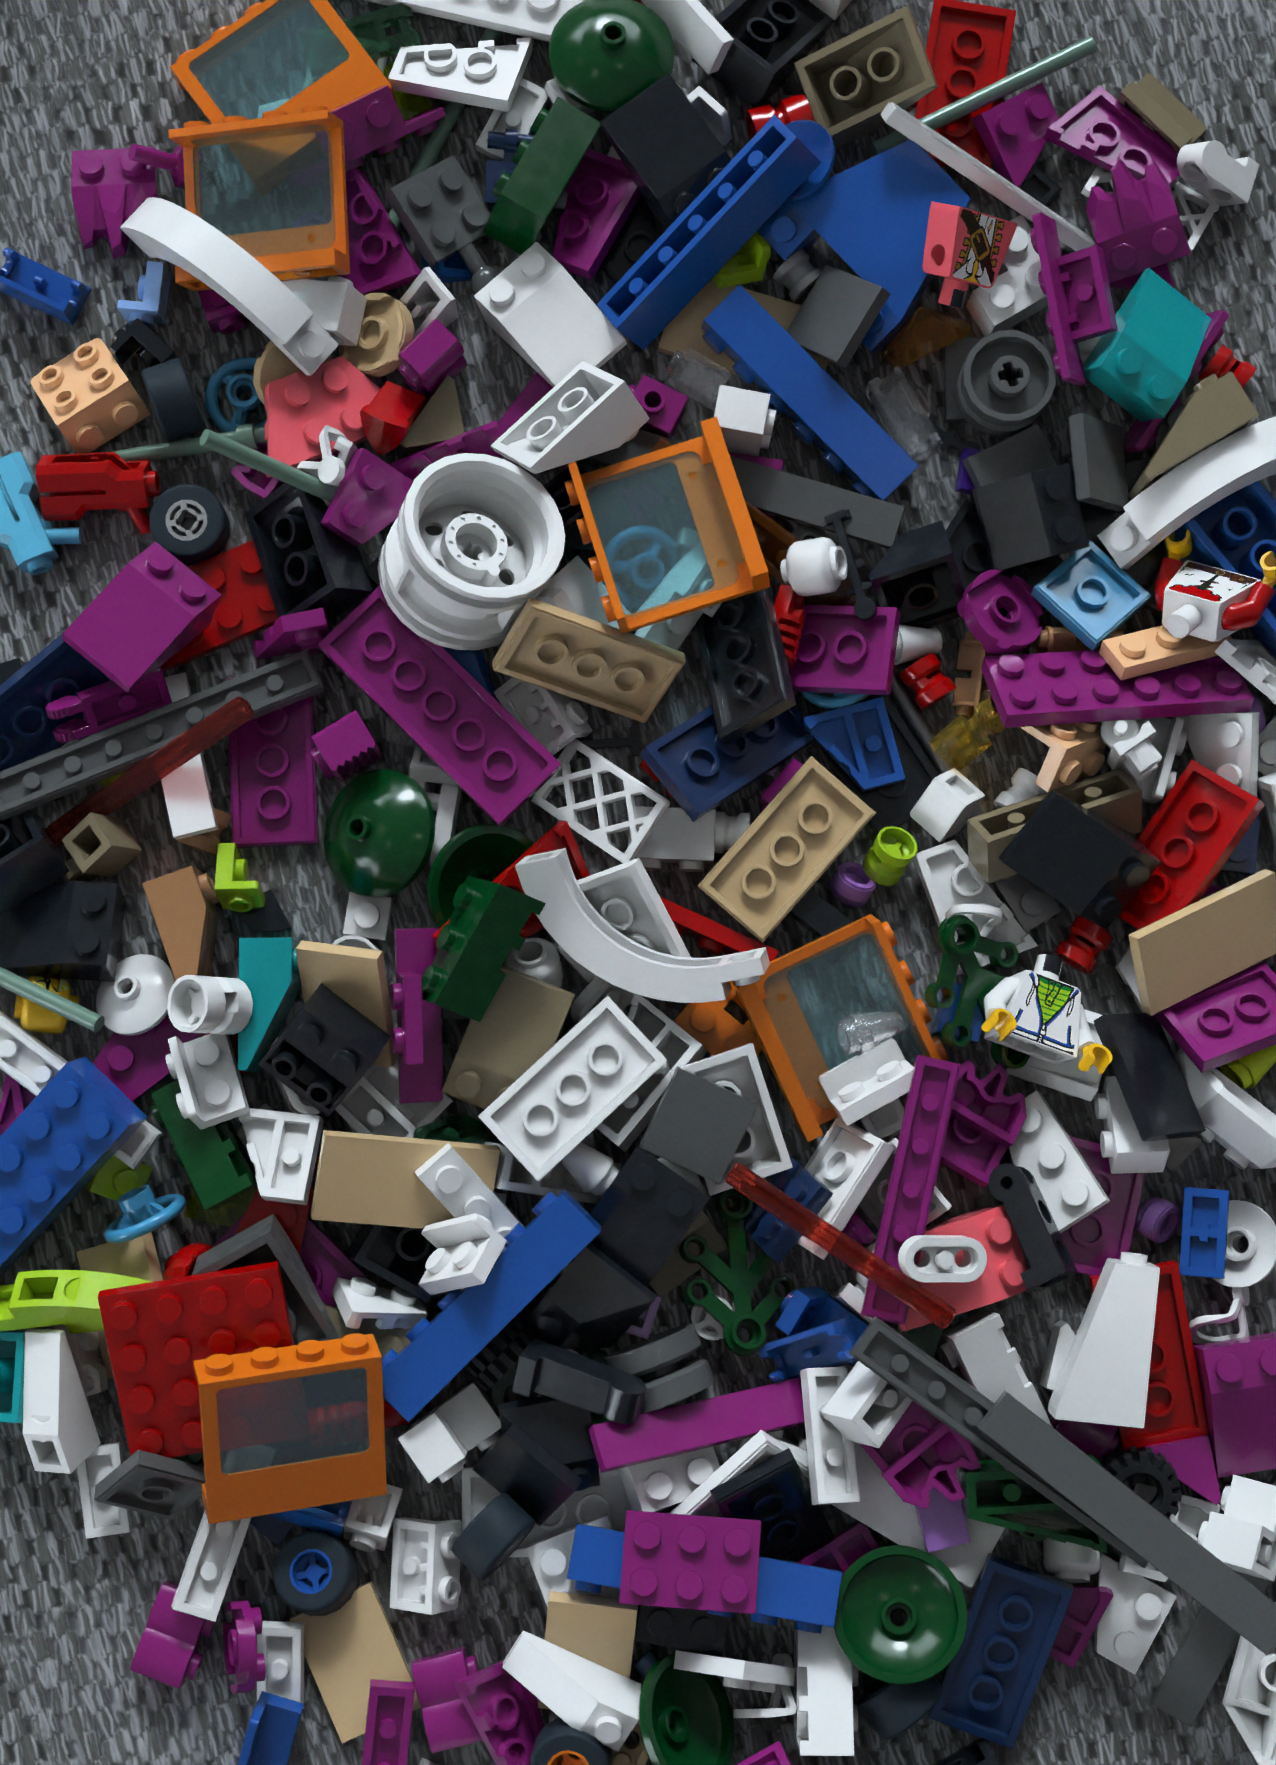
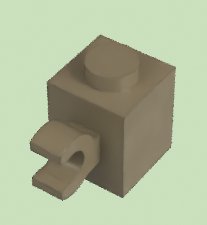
M90 812L62 839L72 858L65 862L69 871L61 877L64 882L74 881V879L76 881L89 882L94 875L113 878L142 849L121 818Z

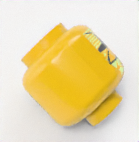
M30 976L27 979L78 1004L79 996L71 995L70 984L65 979L43 976ZM16 994L13 1019H20L21 1027L26 1031L60 1034L64 1031L67 1021H71Z

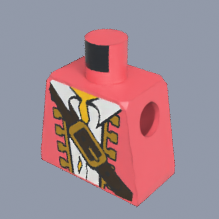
M931 201L922 268L924 273L944 278L938 300L939 304L963 309L969 285L988 289L994 285L1015 233L1017 223L964 207Z

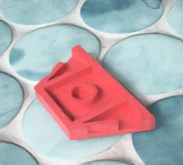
M343 356L322 363L311 376H306L302 371L269 382L264 389V408L267 411L265 440H267L268 456L294 468L301 461H314L322 458L319 435L326 425L342 432L355 445L368 440L362 427L360 411L365 405L371 403L381 388ZM330 441L331 453L338 451L334 449L336 441Z

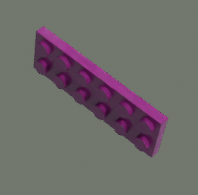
M380 586L318 643L319 649L499 827L561 768V763L442 646L418 636L399 620L389 607Z
M1100 649L1093 651L985 656L981 667L1004 728L1250 712L1254 701L1244 677L1220 656L1125 680L1118 678L1099 654Z

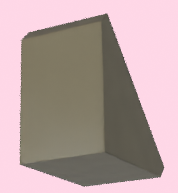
M449 375L445 377L400 443L402 454L405 456L465 433L455 380Z

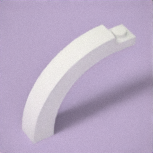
M150 197L120 227L149 258H159L173 263L192 274L226 299L257 326L306 376H311L339 345L312 317L313 312L275 275L222 232L188 210L167 200Z
M1276 416L1242 429L1204 449L1158 479L1123 507L1125 513L1097 535L1120 569H1129L1171 533L1213 504L1256 481L1275 475Z
M566 848L525 856L515 865L525 895L546 903L540 915L536 914V916L557 944L576 962L594 975L634 994L679 1003H705L726 1000L732 989L730 981H734L736 986L755 983L761 979L760 975H764L770 965L766 947L723 956L689 958L658 952L629 939L612 927L588 901L572 871Z

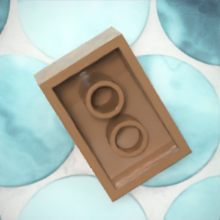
M189 866L142 883L175 981L184 975L211 977L219 919L216 903L220 902L214 890L215 879L209 878L207 873H202L194 866Z

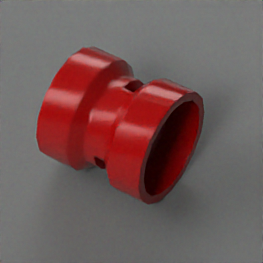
M1222 344L1198 379L1202 381L1212 374H1216L1219 379L1232 371L1243 388L1257 368L1248 361L1240 362L1234 358L1233 351Z
M935 653L921 658L898 675L904 685L911 687L914 691V701L921 711L931 707L957 689L952 679L944 676L941 672V662Z
M1077 916L1070 926V936L1067 940L1059 943L1054 953L1058 958L1076 970L1091 975L1097 965L1096 957L1100 951L1107 950L1113 937L1092 921Z

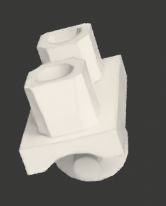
M1135 719L1103 721L1100 729L1104 744L1111 748L1106 762L1112 770L1123 766L1136 784L1156 771L1158 768L1157 763L1162 759V756L1151 743L1156 733L1151 723L1147 721L1141 726L1139 731V726Z

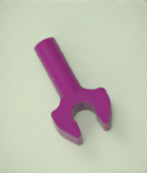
M135 143L131 144L128 151L129 160L169 170L174 186L185 189L182 146H177L174 149V153L171 154ZM200 152V160L202 161L205 159V155ZM201 175V181H203L205 177Z

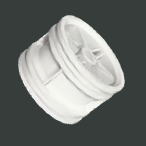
M462 453L444 457L428 465L414 479L399 510V516L392 525L380 550L378 574L384 597L389 607L404 625L418 636L436 645L455 650H481L497 646L504 642L530 597L536 598L554 575L564 552L565 531L562 516L554 499L544 486L521 467L505 459L487 454Z

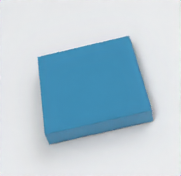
M1089 540V547L1073 553L1033 588L1031 595L1093 651L1102 643V640H1106L1144 607L1152 595Z

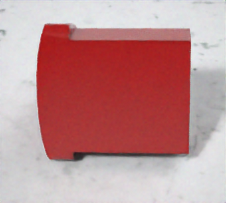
M387 381L371 403L361 409L360 417L363 430L369 443L378 455H384L392 451L402 442L410 427L424 409V395Z

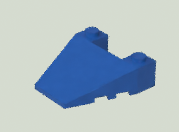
M909 139L826 179L811 195L797 201L784 202L757 232L765 238L785 261L799 250L804 249L807 252L822 237L861 279L881 286L890 293V296L862 340L870 351L881 352L911 322L917 310L915 308L926 286H929L934 276L924 273L922 268L931 201L968 208L972 199L921 146Z

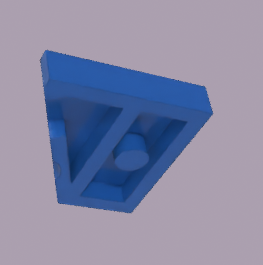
M883 697L803 718L802 722L807 731L862 792L903 782L906 779Z

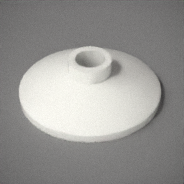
M148 954L130 956L117 963L115 982L102 981L97 992V1013L104 1016V1025L111 1031L124 1036L139 1035L157 1026L168 1014V994L172 985L176 982L171 968L160 958Z
M1231 1200L1229 1201L1225 1279H1212L1228 1287H1249L1265 1279L1276 1265V1225L1267 1212L1259 1206L1247 1201ZM1243 1236L1249 1242L1248 1249L1245 1252H1241L1238 1248V1241Z

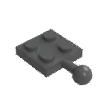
M454 155L387 191L385 197L430 268L459 253L473 275L471 287L475 294L501 273L492 266H486L473 245L488 236L483 233V230L491 213Z

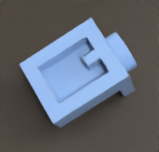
M147 261L146 275H140L138 281L139 300H143L142 302L118 300L117 309L124 320H128V324L131 325L137 318L148 328H152L154 323L166 324L172 276L164 262Z

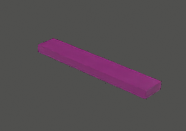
M916 1055L861 1309V1315L871 1318L876 1316L880 1320L905 1325L914 1280L904 1275L898 1264V1253L900 1247L908 1238L925 1234L961 1064ZM921 1250L916 1252L914 1256L915 1265L919 1262Z
M801 1377L640 1414L639 1420L631 1424L609 1421L592 1425L589 1429V1434L600 1472L604 1473L755 1436L760 1430L771 1433L804 1425Z

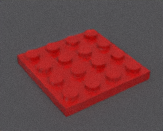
M279 1261L101 1290L97 1297L130 1456L137 1450L169 1458L203 1452L199 1388L193 1368V1360L206 1359L214 1354L233 1355L252 1352L260 1347L279 1348L295 1345ZM301 1377L221 1389L217 1393L220 1449L310 1434L311 1426Z

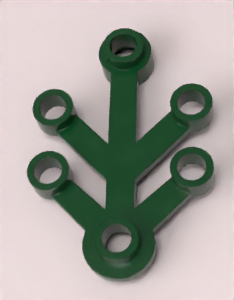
M951 915L946 917L938 928L937 940L944 954L937 981L929 984L925 990V1001L928 1006L936 1009H946L953 1004L955 992L952 987L960 964L964 973V980L954 1020L947 1022L943 1026L942 1039L948 1046L964 1047L969 1044L972 1038L970 1027L976 1003L984 1021H986L984 997L1000 981L1006 978L981 968L975 953L988 956L990 963L995 967L1009 968L1017 962L1018 950L1011 942H996L980 936L977 925L964 915ZM955 931L957 932V935H958V939H957L956 942H955V938H954ZM1003 948L1006 952L1004 961L1001 959V950ZM939 989H941L943 993V997L940 1003L937 1000V992ZM958 1027L960 1035L956 1041L954 1031ZM995 1042L991 1045L990 1054L996 1064L1002 1065L1003 1068L1019 1069L1029 1060L1030 1055L1007 1047L1008 1054L1006 1056V1046Z
M740 1185L720 1192L715 1201L717 1213L725 1220L729 1267L709 1249L707 1241L699 1235H691L683 1240L679 1247V1253L685 1262L691 1264L698 1263L732 1295L733 1311L712 1294L710 1283L702 1278L693 1279L685 1285L683 1289L684 1300L690 1306H701L723 1326V1340L727 1348L738 1356L747 1357L756 1354L762 1349L766 1341L764 1324L782 1304L786 1296L795 1290V1285L787 1276H778L772 1279L766 1286V1297L752 1311L750 1293L777 1261L768 1256L762 1249V1252L748 1267L743 1218L752 1211L753 1197L747 1188ZM726 1199H733L736 1202V1212H731L727 1209ZM689 1242H694L699 1246V1256L690 1254L688 1251ZM776 1283H781L785 1286V1297H780L776 1294ZM693 1285L702 1288L704 1292L702 1300H698L692 1295ZM741 1327L748 1331V1342H742L738 1338V1328Z

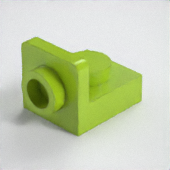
M218 843L214 890L223 909L246 912L252 908L264 907L265 896L259 882L248 881L249 867L247 859L241 858L235 843Z

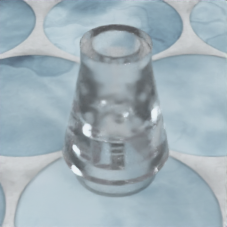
M896 1009L886 1012L846 1014L844 1020L836 1023L838 1042L846 1055L855 1053L857 1056H860L904 1032L901 1015Z

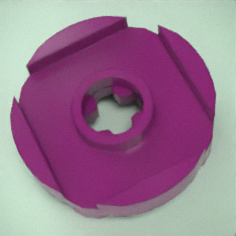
M996 569L985 571L974 579L965 589L963 598L957 605L958 613L965 620L971 633L982 643L984 650L993 656H999L1003 652H1020L1035 641L1042 630V626L1039 627V617L1043 614L1042 605L1031 595L1033 589L1025 580L1016 575L1011 579L1005 575H998L1002 570ZM1004 607L1008 612L1006 617H1003L997 608L1001 609Z
M247 1600L229 1601L225 1605L224 1612L233 1611L232 1622L223 1623L224 1661L226 1674H236L238 1683L229 1686L233 1694L252 1692L256 1682L264 1681L266 1677L264 1654L257 1653L256 1635L262 1634L260 1607H250Z

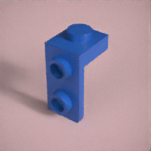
M815 1286L796 1289L790 1292L780 1306L782 1315L775 1326L790 1336L852 1315L860 1337L869 1323L822 1288ZM858 1361L851 1362L848 1364L854 1367Z

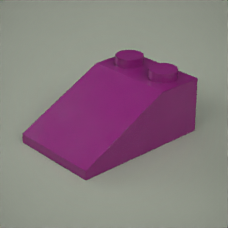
M154 542L132 559L65 630L61 639L129 693L209 627L222 595L161 545Z
M1276 1332L1194 1345V1354L1209 1430L1208 1436L1217 1478L1276 1469Z

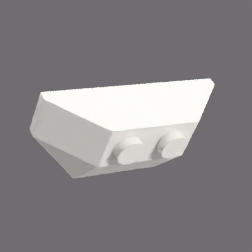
M1180 1048L1175 1054V1058L1206 1131L1197 1136L1207 1143H1211L1213 1139L1227 1149L1223 1154L1224 1157L1242 1170H1245L1247 1166L1251 1169L1276 1167V1115L1216 1068L1201 1073Z
M1240 1635L1222 1704L1257 1764L1276 1765V1645L1268 1655H1265Z

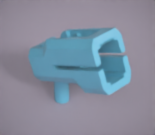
M19 451L0 458V546L11 551L17 566L24 573L29 572L30 575H38L50 570L54 566L53 561L60 558L54 545L81 544L82 531L81 527L53 528L49 521L42 519L35 503L39 496L37 481L28 460Z

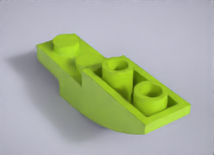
M86 1270L18 1272L15 1284L0 1285V1332L61 1324L65 1325L70 1334L103 1331L104 1327L97 1298L99 1291L152 1281L114 1273Z

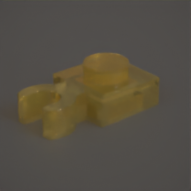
M986 699L980 702L974 710V715L969 720L960 714L929 741L933 752L962 770L992 745L989 734H996L1005 728L998 712L993 715L995 710L991 701Z

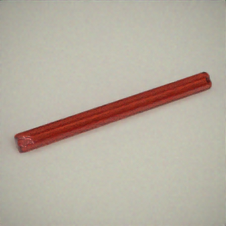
M237 696L51 822L47 829L55 843L58 842L64 845L62 839L90 812L109 815L253 718L254 712L250 702L241 696Z
M741 1163L734 1164L725 1178L727 1184L942 1329L947 1328L955 1317L956 1310L954 1307Z

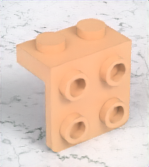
M95 338L88 343L80 345L71 354L55 364L45 367L31 380L33 389L76 454L91 453L151 415L129 379L100 338Z
M1100 722L1020 727L1050 747L1035 784L1050 792L1063 786L1071 785L1073 782L1083 778L1094 776L1105 761L1103 752L1106 744H1104L1101 738L1100 729L1102 725L1099 724Z

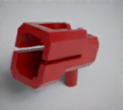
M115 452L42 455L36 464L38 492L49 493V495H41L39 497L42 516L45 521L80 520L87 510L117 509L118 511L128 512L141 535L150 532V516L145 508H149L154 497L160 495V477L158 471H152L149 460L125 461Z

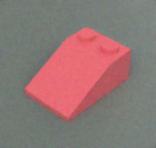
M1004 1204L978 1208L926 1227L924 1235H962L979 1241L986 1251L987 1264L982 1275L971 1282L924 1283L914 1280L905 1325L899 1324L901 1332L908 1331L999 1302L1027 1291L1020 1273L1028 1270L1017 1234ZM962 1250L955 1255L956 1265L960 1264L963 1260ZM921 1251V1253H920V1257H919V1262H918V1264H919V1263L922 1261V1259H923V1253H922V1251Z

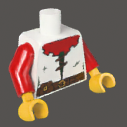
M1188 529L1186 537L1180 542H1174L1175 532L1165 538L1169 555L1168 558L1162 559L1154 592L1156 606L1158 610L1163 612L1162 625L1172 636L1183 638L1190 635L1215 642L1240 629L1249 628L1258 623L1275 593L1273 586L1276 585V559L1273 551L1266 552L1260 559V566L1264 574L1261 581V579L1190 560L1183 564L1180 560L1190 555L1193 547L1191 534Z

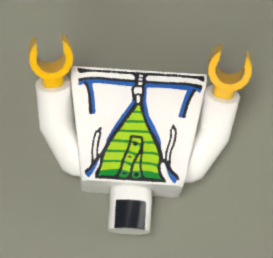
M1048 954L1038 955L1034 971L1024 970L1004 978L984 997L986 1021L981 1026V1029L985 1032L984 1039L1056 1065L1075 1059L1078 1054L1081 1058L1078 1068L1085 1072L1089 1071L1092 1065H1095L1098 1073L1103 1074L1113 1059L1111 1052L1105 1046L1097 1044L1091 1033L1083 1005L1081 1004L1080 990L1078 987L1059 981L1063 963L1060 958Z

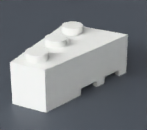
M637 994L633 996L632 1006L627 1017L662 1053L667 1061L596 1127L624 1152L627 1151L651 1122L671 1080L669 1071L676 1069L677 1066L682 1067L702 1060L707 1053L701 1043L643 996Z
M985 1309L941 1332L946 1343L940 1345L946 1361L951 1369L959 1366L968 1384L994 1403L1006 1390L1053 1428L1033 1384L1028 1381L1019 1363L1021 1359L1015 1347L1011 1348L1001 1329L1005 1325L1000 1314Z
M794 1620V1668H796L794 1700L797 1708L794 1713V1738L800 1756H854V1732L858 1731L857 1704H853L852 1687L858 1686V1668L847 1658L841 1649L834 1627L822 1626L821 1634L795 1629L796 1620Z

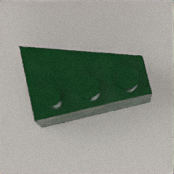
M557 97L550 111L542 107L530 128L531 131L536 133L531 142L523 139L511 162L517 165L511 175L504 171L492 191V194L498 197L483 233L520 255L534 244L544 224L547 223L556 203L590 148L601 126L599 121L560 97Z
M467 876L465 883L458 887L454 895L453 906L455 909L449 924L444 925L438 935V951L433 964L429 965L422 975V1000L480 1022L506 976L505 972L501 971L500 968L512 948L520 951L526 938L520 935V932L530 914L533 912L540 915L546 903L502 884Z

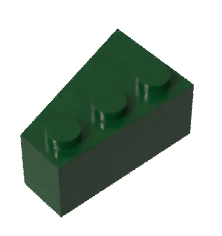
M178 1079L151 1094L155 1102L154 1105L150 1106L153 1116L162 1129L167 1128L173 1141L171 1149L179 1164L185 1167L191 1180V1187L204 1210L218 1209L258 1187L254 1165L230 1120L200 1130L189 1118L184 1119L176 1101V1094L181 1093Z
M1091 1452L1085 1453L1100 1465V1462L1091 1454ZM979 1461L981 1467L973 1471L959 1467L960 1486L966 1498L961 1499V1502L969 1519L1020 1532L1027 1531L1050 1537L1052 1540L1063 1543L1070 1542L1090 1547L1095 1551L1107 1553V1544L1103 1538L997 1461Z

